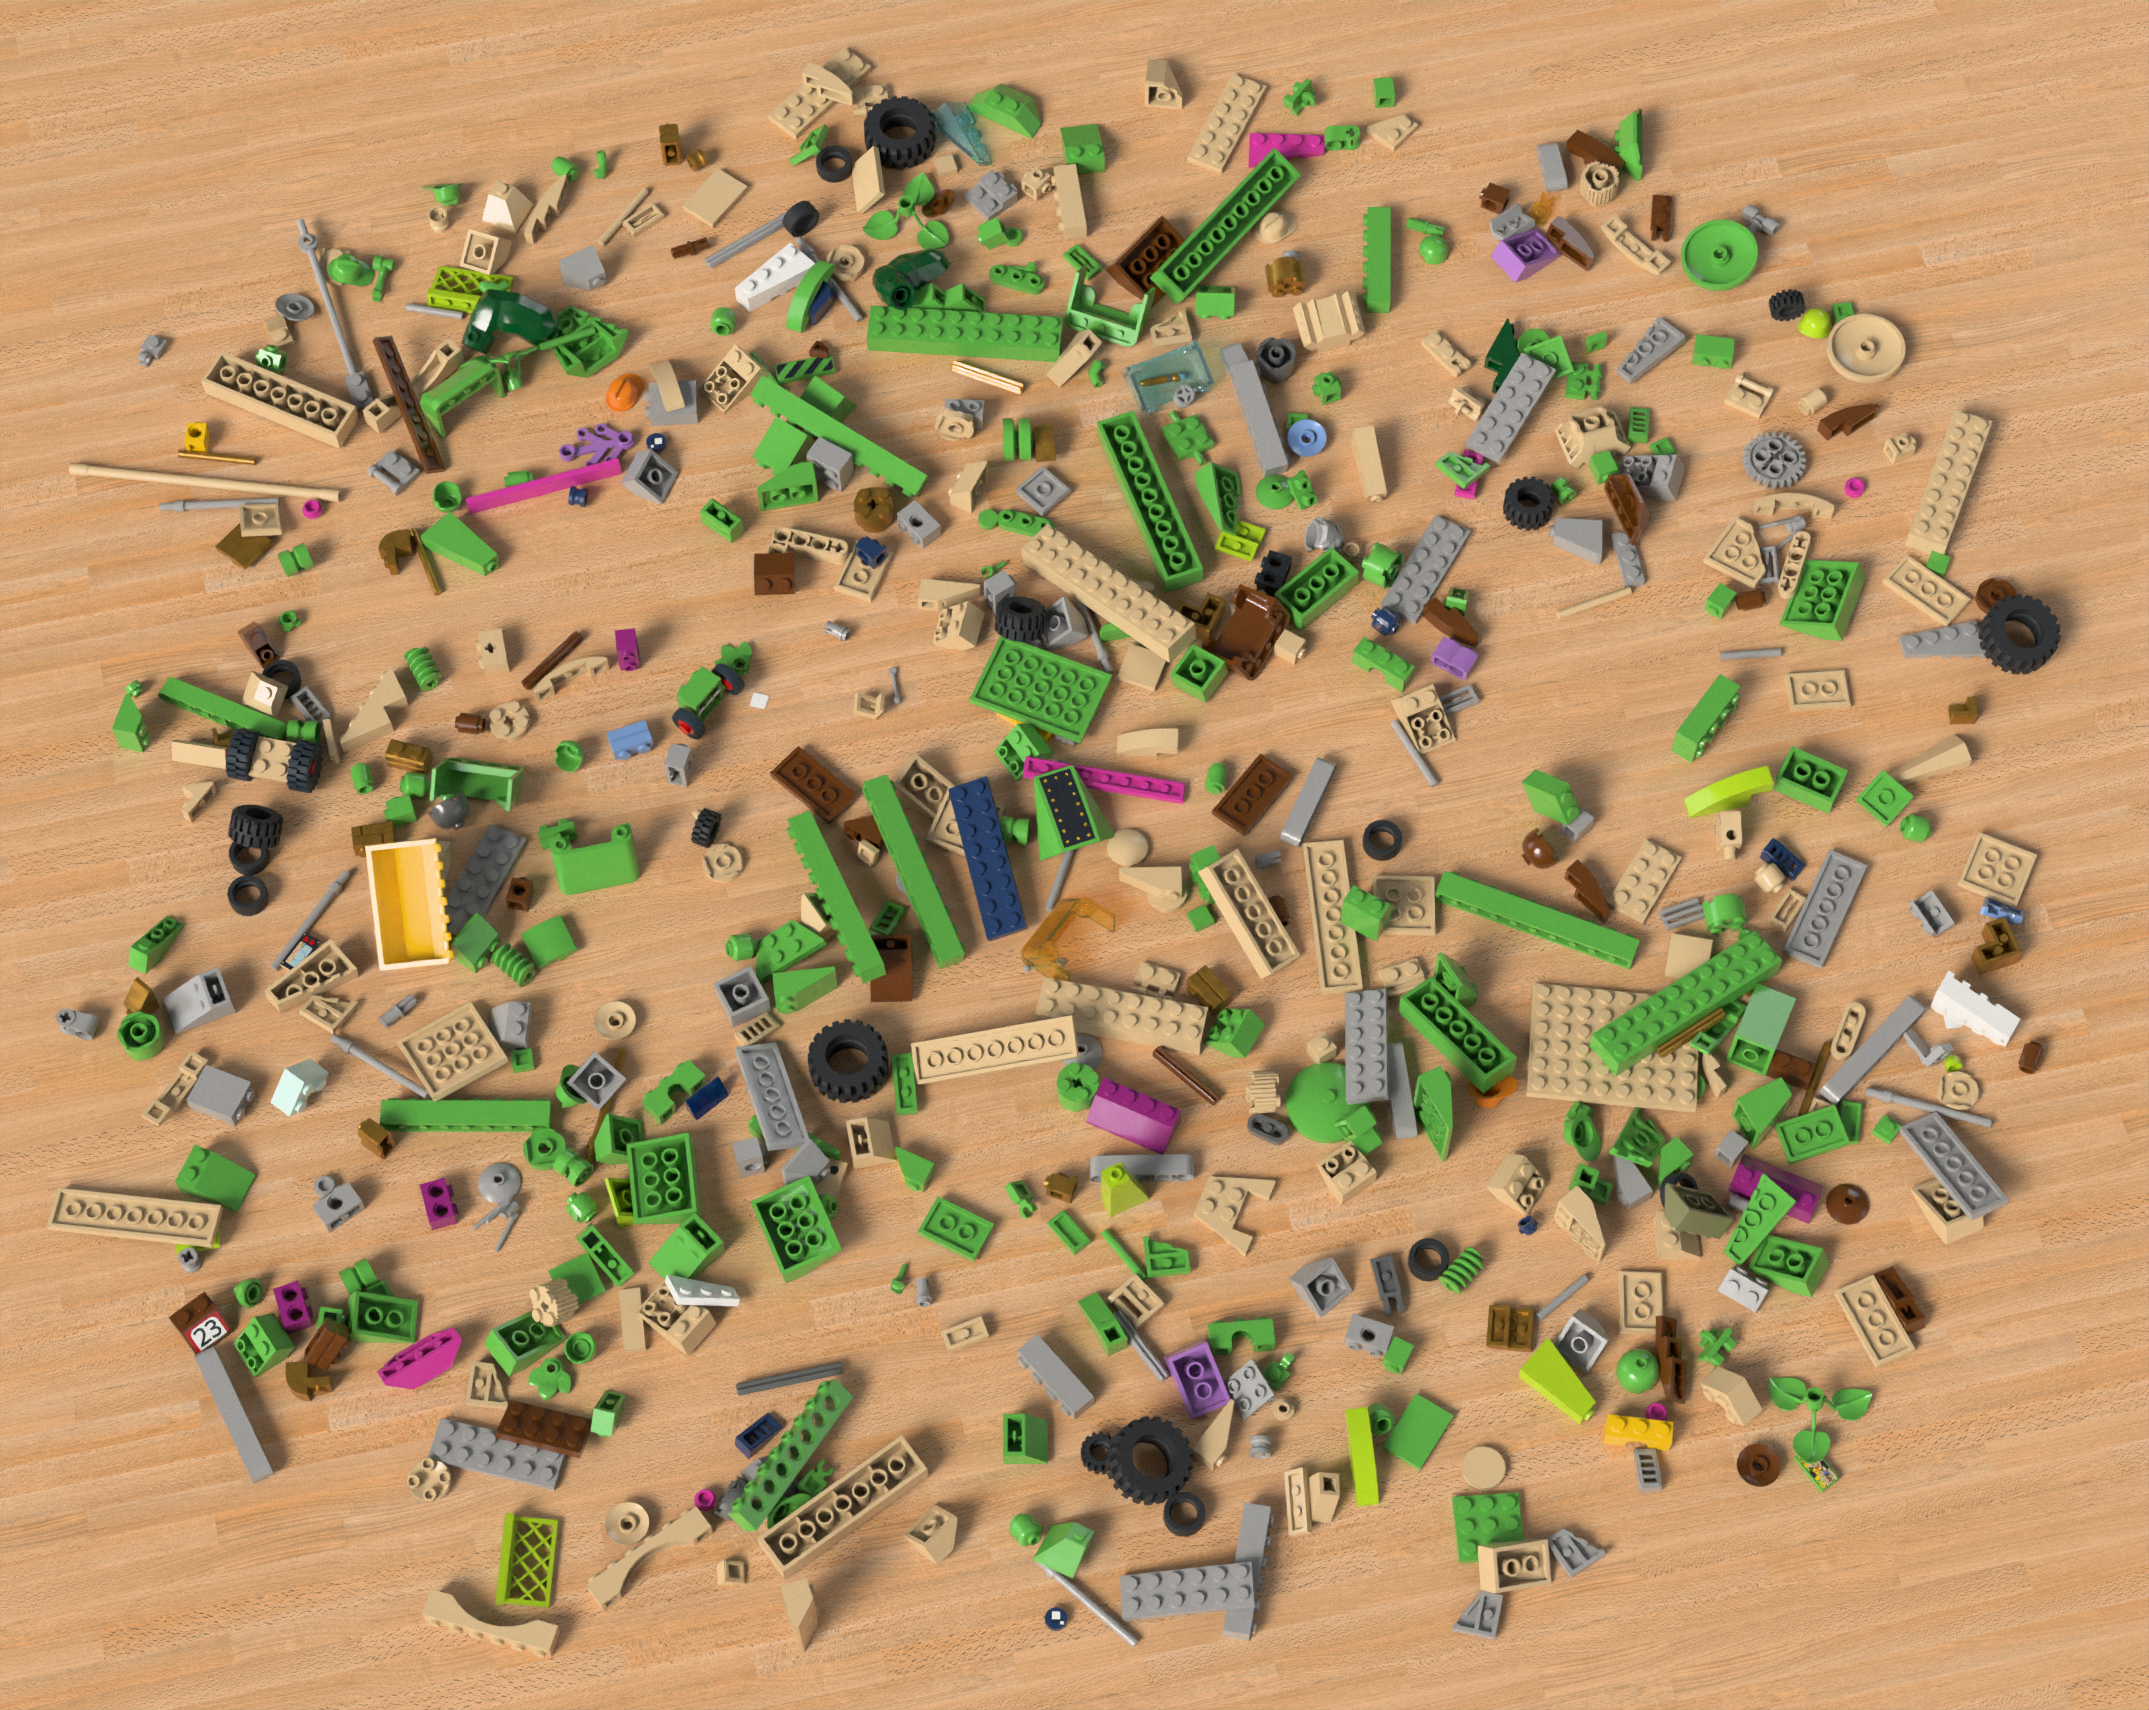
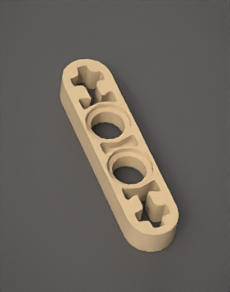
M1800 531L1793 536L1778 583V593L1784 599L1794 597L1797 592L1811 548V537L1807 532ZM1802 540H1805V541L1802 542V545H1801L1802 548H1800L1799 542H1801ZM1796 554L1803 556L1799 560L1792 559V556ZM1790 570H1796L1797 574L1794 576L1787 575V572ZM1787 582H1789L1790 588H1788L1787 591H1784L1787 588Z

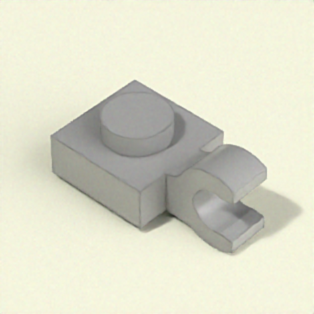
M150 334L140 347L141 352L137 357L141 360L139 365L147 367L153 357L159 359L168 346L167 340Z

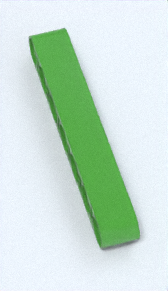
M173 677L167 678L158 693V696L167 703L234 730L242 728L258 731L262 737L282 741L287 735V724Z

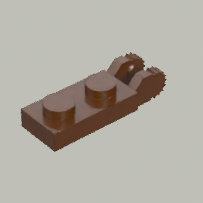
M1653 195L1650 224L1652 241H1656L1657 231H1663V242L1668 241L1672 196Z

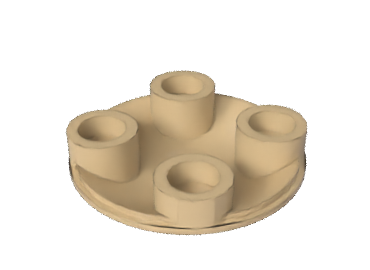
M1132 829L1117 831L1114 833V837L1110 838L1107 843L1109 857L1115 863L1125 868H1132L1140 863L1148 852V844L1145 837Z
M424 1458L409 1473L407 1478L409 1491L416 1499L422 1502H434L446 1495L451 1486L450 1470L443 1462L437 1459Z

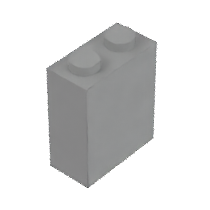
M696 380L677 381L685 407L669 412L665 410L657 383H649V391H646V402H649L650 407H646L647 419L651 420V426L698 424Z
M205 1065L186 1101L190 1109L236 1126L238 1120H242L248 1102L250 1103L253 1100L255 1090L251 1082Z

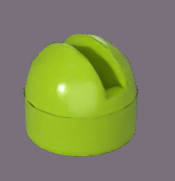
M1949 1055L1946 1057L1944 1066L1948 1073L1959 1071L1963 1067L1958 1056Z

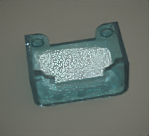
M1197 340L1153 359L1128 366L1121 371L1141 412L1146 411V414L1155 412L1158 406L1173 401L1177 388L1182 385L1190 386L1194 392L1199 391V394L1209 391V386L1214 384ZM1174 373L1185 374V378L1179 382L1172 381L1147 387L1139 385L1141 380L1172 375Z

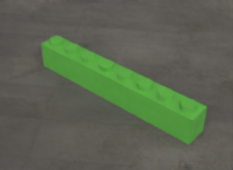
M389 1098L388 1100H381L379 1124L389 1132H534L541 1128L552 1129L553 1107L551 1101L542 1098L535 1101H527L522 1098L515 1099L514 1101H506L501 1098L493 1100H483L480 1098L462 1100L460 1098H453L451 1100L440 1099L436 1102H433L432 1099L410 1098L409 1100Z

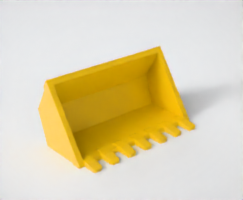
M436 839L365 846L380 970L451 963L450 958H453V950H449L448 943L451 940V933L447 932L446 923H449V915L445 914L444 905H447V898L443 897L442 888L445 887V880L441 879L440 870H443V863L439 861L438 852H441L440 843L437 844Z

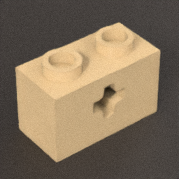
M502 629L478 632L479 640L475 641L477 653L481 652L482 657L478 658L480 670L484 669L486 676L510 672Z

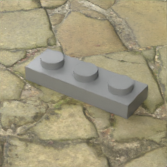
M1625 532L1611 534V541L1624 588L1644 585L1645 580L1635 545H1631Z

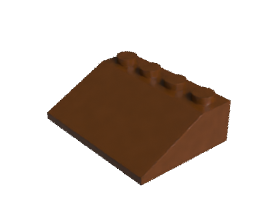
M1162 215L1154 220L1106 271L1119 285L1142 301L1146 292L1152 287L1156 288L1152 303L1153 307L1165 293L1150 277L1185 239Z

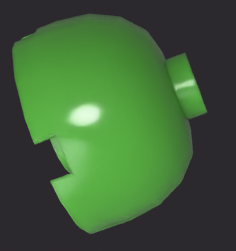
M1631 1349L1624 1353L1616 1367V1377H1618L1622 1388L1637 1394L1653 1389L1658 1382L1660 1374L1658 1360L1652 1353L1644 1349Z

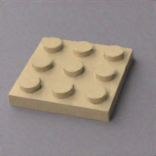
M947 789L926 837V842L965 856L951 798ZM995 803L1000 821L1001 816L1005 813L1006 806Z
M1979 832L1957 886L2016 908L2037 855Z
M1372 876V895L1397 908L1381 935L1435 936L1434 877Z

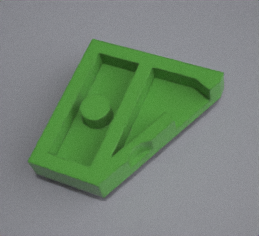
M824 124L812 131L798 148L801 152L789 159L790 163L794 166L809 156H815L822 150L821 146L827 139L826 136L829 128Z
M1143 1236L1148 1278L1190 1274L1187 1250L1179 1247L1174 1248L1170 1244L1159 1243L1150 1240V1237Z

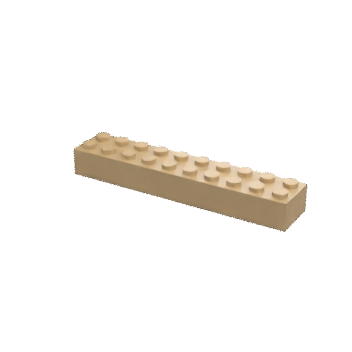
M1049 524L1042 528L1021 548L1024 564L1167 662L1171 663L1197 638L1194 622Z

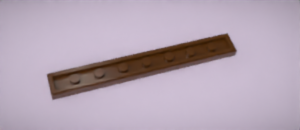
M375 337L373 344L425 473L443 472L446 468L393 337Z

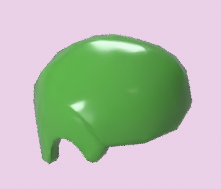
M1438 235L1427 236L1419 244V253L1427 264H1440L1448 257V245L1445 239Z
M443 481L437 484L432 495L436 509L443 513H452L458 510L462 504L460 487L451 481Z
M563 740L554 750L556 752L555 763L566 772H575L584 761V751L581 745L575 741Z
M579 1331L570 1335L566 1340L564 1352L568 1360L575 1364L583 1365L592 1361L595 1357L597 1343L592 1335Z

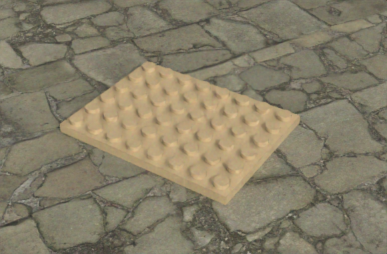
M1533 983L1526 1097L1695 1113L1697 1106L1698 1050L1691 1047V1041H1689L1664 1058H1660L1655 1051L1618 1076H1615L1590 1047L1592 1034L1654 994Z

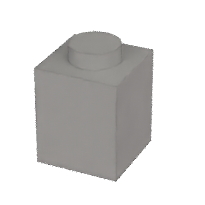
M1580 806L1579 808L1582 813L1568 826L1562 823L1561 831L1575 843L1593 827L1594 823L1593 815Z
M1730 1130L1716 1148L1714 1156L1732 1168L1745 1152L1749 1142L1741 1133Z

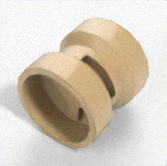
M442 207L432 208L428 213L431 229L435 233L447 231L449 220L446 210Z

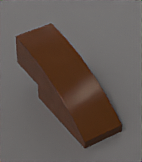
M1579 130L1566 141L1568 152L1583 158L1586 165L1597 161L1600 164L1604 163V165L1615 166V169L1619 172L1626 164L1609 147Z
M1558 216L1550 223L1545 236L1559 245L1557 248L1559 253L1588 271L1595 258L1591 248L1576 229Z
M1865 404L1841 409L1821 419L1817 431L1827 441L1840 432L1849 436L1876 418L1880 406L1878 404Z
M1437 597L1423 605L1422 615L1439 631L1461 643L1473 647L1478 645L1479 634L1455 607L1448 611Z
M1577 859L1566 869L1564 879L1576 888L1574 897L1605 923L1608 919L1609 909L1604 894L1590 871Z
M1889 1267L1873 1274L1907 1335L1925 1328L1924 1314L1914 1302V1295L1895 1269Z

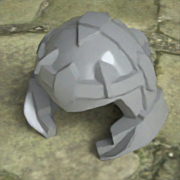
M1316 517L1306 528L1304 544L1309 553L1315 547L1322 549L1324 552L1330 547L1335 551H1339L1345 543L1341 526L1334 522H1329L1323 517Z

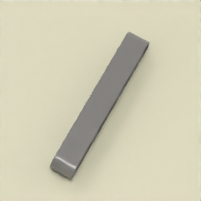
M1910 995L1826 1082L1819 1093L1833 1105L1838 1106L1901 1040L1903 1034L1920 1020L1927 1011V1008Z
M213 1346L194 1355L253 1483L273 1475L274 1472L215 1347Z

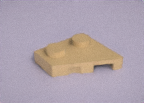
M1403 114L1369 125L1366 128V132L1394 152L1418 129V124Z
M1185 309L1179 311V315L1173 319L1169 317L1162 323L1150 328L1154 347L1192 341Z
M312 995L300 1008V1014L334 1034L358 1008V1002L351 1000V1003L339 1002L338 998H323L322 996Z
M471 1361L465 1405L507 1409L508 1403L505 1400L494 1364Z

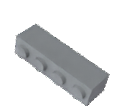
M1038 1334L1018 1349V1363L1022 1368L1030 1370L1033 1380L1038 1385L1042 1384L1047 1389L1045 1391L1051 1400H1057L1061 1405V1411L1067 1417L1070 1415L1075 1420L1094 1404V1396Z

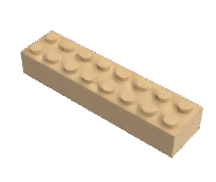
M223 351L219 352L201 379L205 393L339 449L359 420L356 406Z
M1956 409L1954 410L1905 546L1931 554V551H1935L1944 555L1992 421Z
M1044 977L1035 1013V1021L1072 1015L1074 1016L1075 1028L1078 1033L1153 1047L1160 1046L1164 1049L1200 1055L1208 1007Z
M901 1435L757 1538L759 1546L785 1580L927 1479L928 1469Z

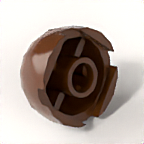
M1535 828L1525 836L1522 842L1524 854L1521 856L1528 865L1532 863L1536 868L1548 869L1560 862L1558 857L1556 859L1553 858L1556 855L1542 834L1537 835L1539 829Z

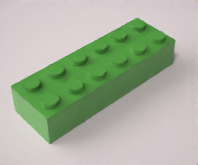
M1432 976L1400 998L1399 1013L1482 1093H1485L1514 1072L1517 1057Z

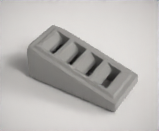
M307 685L290 697L291 703L309 721H315L314 718L320 713L324 715L317 720L320 725L323 724L322 720L332 717ZM307 697L308 699L301 704L300 701ZM312 702L313 705L306 709L305 706ZM316 707L319 709L315 713L310 715L309 712H311L313 709H315Z
M1656 1448L1633 1450L1638 1492H1661L1662 1481ZM1639 1455H1651V1459H1640ZM1652 1463L1653 1466L1641 1467V1464ZM1642 1471H1653L1654 1474H1643ZM1644 1479H1654L1655 1482H1644Z

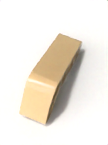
M779 527L774 531L768 547V553L794 552L796 556L836 565L845 564L849 556L848 545L843 540L787 527Z

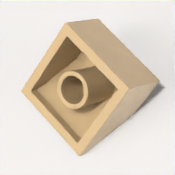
M988 462L969 463L965 466L964 470H960L955 486L952 485L948 492L950 505L972 513L988 485Z
M1655 1211L1652 1222L1657 1261L1700 1259L1698 1235L1673 1230L1670 1227V1222L1665 1217V1211Z

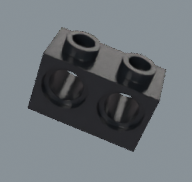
M1269 550L1267 557L1264 556L1262 559L1261 573H1257L1255 577L1256 591L1263 589L1268 596L1274 598V593L1285 585L1291 569L1292 557Z

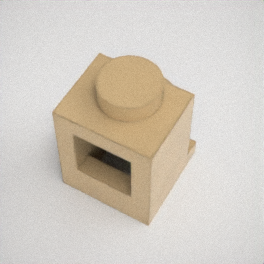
M1904 433L1891 440L1890 438L1887 439L1883 451L1894 465L1914 455L1916 441L1912 436L1908 437Z

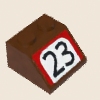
M205 1291L169 1317L174 1328L195 1355L215 1346L234 1332Z

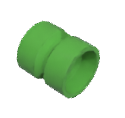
M304 543L293 547V551L285 550L277 554L287 577L298 574L299 569L305 571L314 567Z
M289 720L287 725V742L296 743L298 740L319 743V721L307 720L303 723L302 720Z
M1001 816L1000 824L1005 843H1010L1013 840L1016 844L1027 845L1030 819L1018 818L1014 820L1013 817Z
M569 1147L556 1158L553 1169L561 1176H566V1180L573 1186L579 1187L590 1177L594 1167L586 1159H580V1154Z
M366 1258L356 1262L354 1268L347 1267L338 1272L350 1295L355 1291L361 1292L363 1286L368 1288L378 1282Z

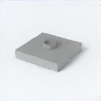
M1042 466L1017 487L1015 493L1043 517L1071 493V489Z

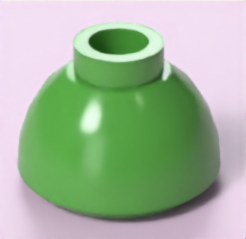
M248 1278L234 1287V1294L241 1305L253 1308L258 1305L263 1296V1286L260 1280Z

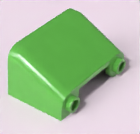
M630 823L621 824L613 828L611 842L576 849L571 848L567 838L557 837L548 839L559 889L563 894L574 895L635 882L639 878L640 869Z

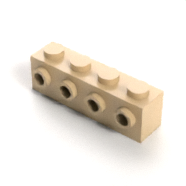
M1076 164L1054 166L1053 174H1051V186H1055L1053 198L1054 201H1058V205L1055 206L1056 215L1061 218V221H1058L1059 232H1063L1064 240L1087 237V225Z

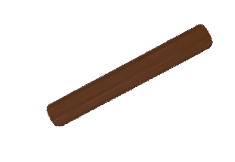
M577 631L573 632L521 681L522 686L530 690L583 640L582 635Z
M1160 1046L1153 1051L1154 1058L1212 1106L1218 1103L1220 1096Z

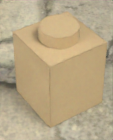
M1285 629L1275 643L1274 654L1295 665L1297 660L1302 659L1306 653V640Z
M1323 1032L1307 1042L1306 1053L1315 1064L1320 1065L1336 1058L1337 1047L1328 1035Z

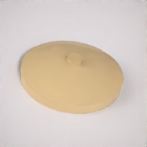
M1856 314L1844 318L1833 327L1827 342V355L1834 369L1842 376L1860 383L1881 382L1893 376L1901 367L1906 350L1904 338L1897 327L1888 320L1871 314Z

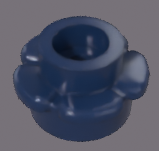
M1526 1216L1518 1222L1521 1234L1531 1235L1537 1230L1538 1222L1532 1216Z

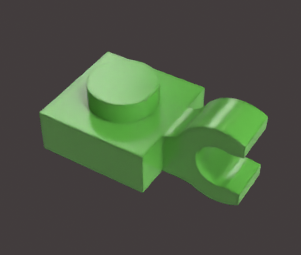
M1023 1180L1009 1182L1005 1186L1010 1199L1015 1204H1020V1214L1024 1219L1031 1217L1028 1208L1030 1212L1038 1210L1036 1204L1031 1201L1034 1197Z
M1289 1352L1279 1364L1273 1360L1262 1373L1266 1381L1269 1382L1271 1389L1275 1392L1290 1377V1373L1287 1370L1295 1362V1357Z

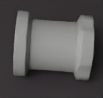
M185 1248L178 1254V1260L185 1272L194 1273L200 1269L201 1260L193 1248Z

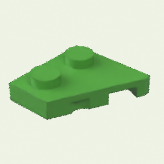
M1450 451L1437 460L1435 465L1463 489L1488 472L1490 465L1484 463V466L1473 463L1471 458L1462 457Z

